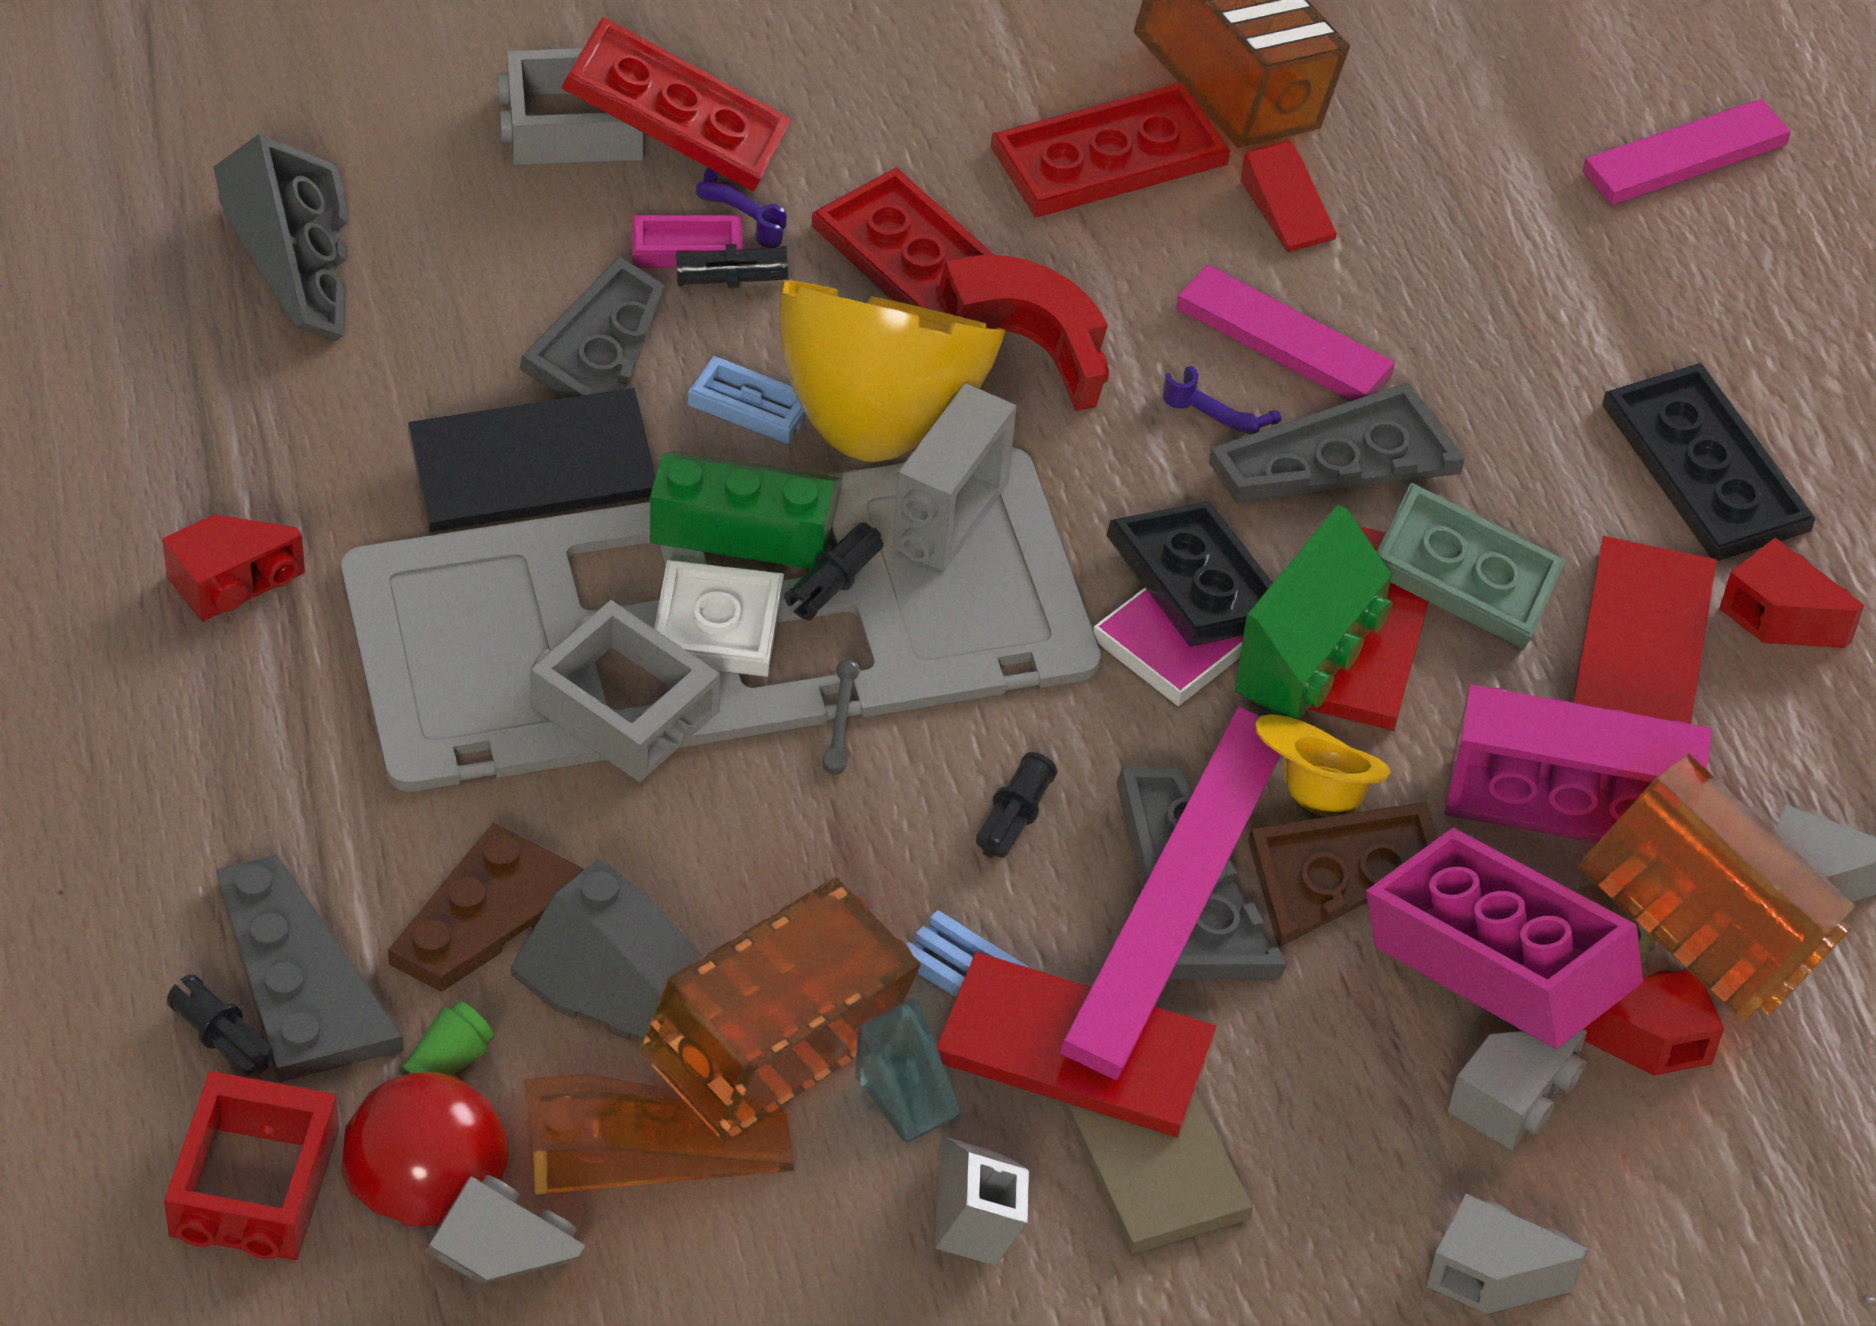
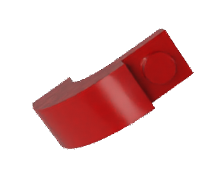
M978 255L945 261L937 292L944 313L986 323V328H1001L1005 332L1019 334L1036 342L1046 350L1055 362L1075 411L1097 406L1103 384L1108 381L1109 377L1108 363L1104 353L1101 351L1108 324L1096 304L1083 290L1056 271L1021 258L1001 255Z

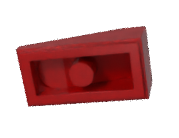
M1284 141L1250 150L1244 155L1240 181L1287 253L1336 239L1337 233L1299 152L1291 141Z

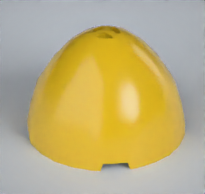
M793 280L782 281L779 306L781 353L793 391L809 422L822 438L841 454L857 460L869 462L885 461L898 458L915 450L965 383L980 389L995 362L1003 341L1004 329L986 328V323L875 296H870L868 302L864 303L838 296V289Z

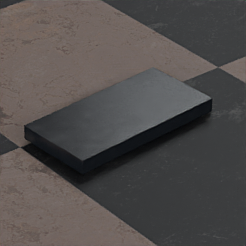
M1702 363L1605 392L1602 406L1710 558L1720 561L1761 548L1774 538L1783 541L1812 531L1816 518Z
M635 388L408 422V433L429 532L650 498L656 478Z

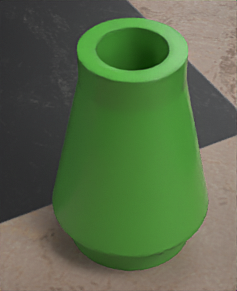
M458 1001L450 1009L442 1007L408 1060L399 1067V1071L402 1076L424 1072L454 1075L487 1054L486 1045L494 1038V1033L483 1017L468 1004Z

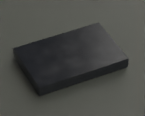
M1210 501L1110 520L1106 536L1190 647L1244 636L1247 614L1273 582Z

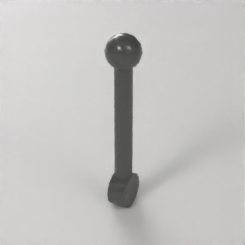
M852 659L842 660L836 668L837 676L840 678V687L831 749L825 752L822 762L825 771L833 775L842 773L847 764V755L843 751L852 681L860 673L858 664Z

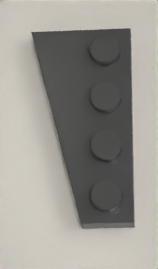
M1407 382L1211 448L1209 464L1235 502H1244L1458 475L1462 473L1464 458Z
M278 855L216 869L218 887L265 1040L273 1048L274 1055L271 1059L278 1082L404 1051L403 1036Z

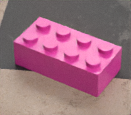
M1470 684L1451 762L1444 815L1683 858L1706 786L1712 728L1691 725L1682 721H1669L1636 715L1622 710H1609L1570 703L1562 699H1548L1510 692L1501 688H1488Z
M1454 827L1366 890L1375 948L1554 1049H1558L1643 983L1637 924Z

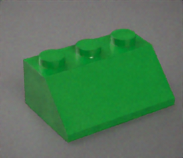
M678 451L664 453L660 459L650 496V543L812 569L816 565V556L821 551H827L842 488V478Z
M1340 505L1333 509L1247 614L1235 692L1278 715L1300 720L1311 705L1318 708L1325 701L1332 688L1334 675L1340 668L1348 670L1352 667L1360 654L1365 636L1370 630L1378 633L1391 613L1393 602L1388 600L1387 597L1392 574L1348 509Z

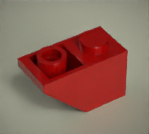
M213 514L162 538L167 578L202 622L223 612L232 611L242 603L275 587H282L305 573L302 534L296 527Z
M1774 538L1730 572L1719 609L1763 643L1845 648L1853 641L1864 604L1853 597L1847 589L1839 586L1812 566L1802 555L1795 553L1777 538Z
M1697 968L1678 972L1662 970L1643 978V983L1586 1026L1584 1030L1587 1031L1584 1042L1655 1076L1711 1065L1715 1058L1724 1027Z

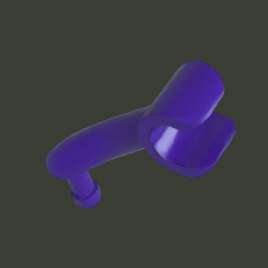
M710 168L705 169L703 182H699L696 186V195L703 200L729 204L756 220L757 242L766 248H777L782 243V230L786 228L787 216L783 208L777 204L761 206L730 185L714 183L718 173Z
M1192 366L1185 368L1184 384L1174 381L1170 373L1165 375L1163 399L1169 406L1181 409L1193 406L1220 423L1246 434L1258 433L1259 428L1271 424L1275 425L1281 421L1279 411L1273 410L1268 412V414L1255 417L1252 413L1236 411L1197 390L1199 374Z

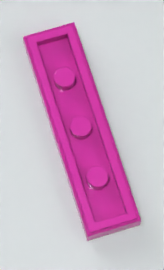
M1761 98L1585 158L1582 172L1612 206L1786 146L1791 131Z
M1208 264L1178 295L1176 309L1350 401L1377 393L1393 374L1394 361Z

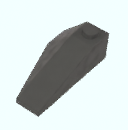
M258 134L213 167L219 190V201L223 212L294 326L315 335L337 341L343 336L345 287L338 278V265L346 261V246L339 242L340 228L347 224L348 209L337 164Z
M598 858L555 893L511 966V975L555 1011L572 1018H576L577 1014L580 1013L608 1024L610 1033L627 1040L633 1034L662 1046L660 1041L679 1031L722 1078L734 1083L740 1081L748 1073L706 1030L697 1018L716 1008L763 1059L780 1046L736 1000L734 996L738 992L653 901L601 858ZM666 1050L667 1055H668L669 1057L674 1058V1057Z

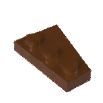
M1427 802L1251 829L1248 843L1278 948L1367 903V889L1438 839Z
M492 823L388 949L389 965L442 992L502 953V945L529 927L534 930L555 893L585 869Z

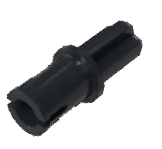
M866 522L858 523L833 549L821 551L815 558L816 565L784 594L785 601L789 607L798 600L804 601L793 612L804 620H812L817 615V612L840 589L849 590L854 584V576L883 548L884 543L880 538L881 533L876 527L872 528Z
M1037 752L1026 753L1008 785L999 788L994 794V808L976 835V844L983 849L982 854L986 857H1006L1025 825L1032 824L1039 815L1038 804L1058 772L1056 765L1045 755Z
M187 975L180 979L191 991L189 996L179 986L173 985L167 996V1005L175 1012H178L199 1032V1041L205 1047L217 1048L245 1075L250 1076L255 1072L261 1074L269 1067L268 1062L274 1055L273 1048L243 1021V1013L240 1008L234 1003L225 1004L196 975Z

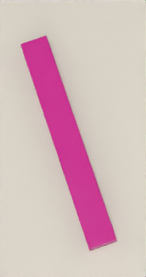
M1240 706L1237 707L1062 1044L1060 1054L1118 1081L1281 757V754L1266 745L1257 735L1255 722L1259 719V715Z

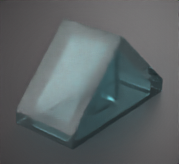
M911 998L858 1025L855 1077L902 1141L908 1143L962 1116L919 999Z

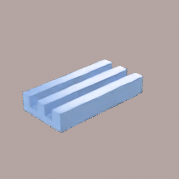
M716 356L712 357L688 391V406L787 445L794 438V430H799L804 423L805 412L791 385ZM714 379H717V380L722 381V382H724V383H727V384H730V385L735 386V387H737V388H740L741 390H738V389H736V388H733V387L728 386V385H726V384H723V383H721V382L715 381ZM762 397L765 398V399L771 400V401H773V402H776V403H778V404H781V405H783V406H786V407H788V408H791V409H787V408H784V407L779 406V405H777V404H774V403H772V402H769V401H767V400H764V399H762Z
M939 910L930 917V925L927 928L922 926L916 932L915 941L913 943L907 942L900 951V963L957 998L975 952L1028 967ZM930 950L958 968V973L926 952Z

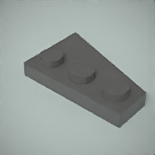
M619 256L522 355L520 370L563 398L627 389L662 299L665 285Z

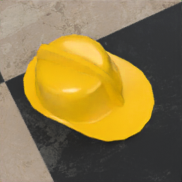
M1270 714L1260 716L1255 722L1257 735L1266 745L1284 756V781L1290 796L1301 807L1311 813L1330 817L1359 812L1371 783L1385 781L1391 774L1388 765L1379 758L1351 748L1323 730L1304 721L1288 716Z

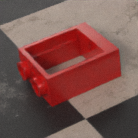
M209 1070L164 1199L169 1236L179 1238L183 1242L197 1247L217 1245L244 1250L249 1255L260 1259L281 1257L298 1260L339 1133L336 1094ZM216 1130L302 1146L282 1208L195 1192Z

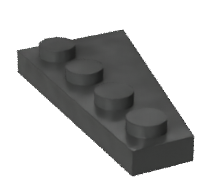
M1122 767L1116 782L1141 890H1143L1193 794L1180 768ZM1230 859L1169 979H1281L1287 963L1279 948H1271L1261 931L1264 921L1255 904H1247L1235 883L1238 873Z

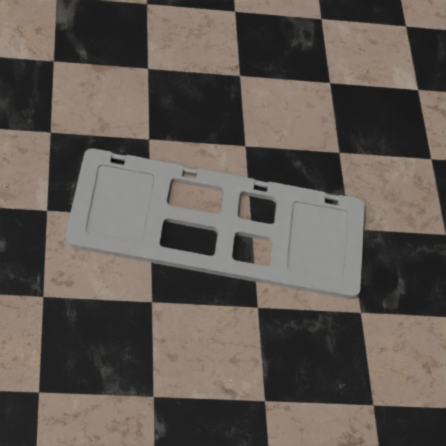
M1012 447L1009 483L944 572L924 563L912 561L904 554L892 549L898 472L905 463L828 474L829 476L842 478V488L831 530L834 545L836 546L858 523L866 522L872 528L876 527L881 533L880 538L884 543L883 548L854 576L853 586L849 590L840 589L815 616L850 612L858 618L872 667L860 670L858 677L852 681L851 691L854 692L856 701L849 702L847 717L861 715V718L1002 695L1008 690L1032 686L1045 688L1081 682L1096 675L1100 666V649L1034 464L1026 452ZM650 502L359 546L349 550L343 556L341 561L342 579L386 776L393 787L405 792H414L457 785L463 780L493 775L499 778L606 760L531 708L530 669L541 653L548 649L553 650L571 635L573 629L583 617L594 615L598 611L586 610L580 605L568 558L574 554L650 543ZM653 544L659 550L664 571L667 560L707 564L704 552ZM803 577L783 580V591L777 623L802 619L793 611L804 601L798 600L789 607L785 601L784 594ZM659 600L621 606L654 628ZM595 662L572 683L609 707L605 700ZM1031 662L1034 670L1032 672L1003 676L1000 666ZM717 671L720 673L719 712L683 743L680 748L827 724V720L835 719L837 704L824 705L822 695L839 693L840 678L836 674L750 688L741 682L739 673ZM652 705L612 710L633 723ZM490 750L491 761L457 765L456 755Z

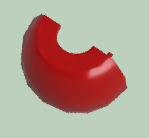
M436 1072L411 1073L384 1082L370 1091L345 1127L341 1174L351 1197L355 1196L374 1213L401 1221L404 1226L439 1225L463 1185L471 1176L480 1182L484 1180L486 1175L501 1179L507 1168L508 1137L489 1099L469 1084L448 1074Z

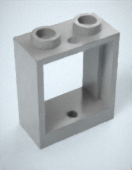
M583 48L507 51L508 73H497L499 106L509 105V110L500 111L501 143H512L514 165L643 160V132L608 113L525 116L524 95L570 94L561 89Z
M967 383L962 386L898 472L893 550L904 554L912 561L924 563L942 572L945 571L1009 483L1017 405Z
M612 600L606 603L594 615L583 617L577 623L571 635L553 650L548 649L541 653L530 669L531 708L638 782L644 780L719 712L720 673ZM611 648L671 687L667 693L633 723L572 683Z

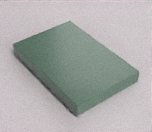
M1412 482L1377 550L1378 555L1392 574L1391 583L1523 650L1534 633L1566 562L1565 559Z

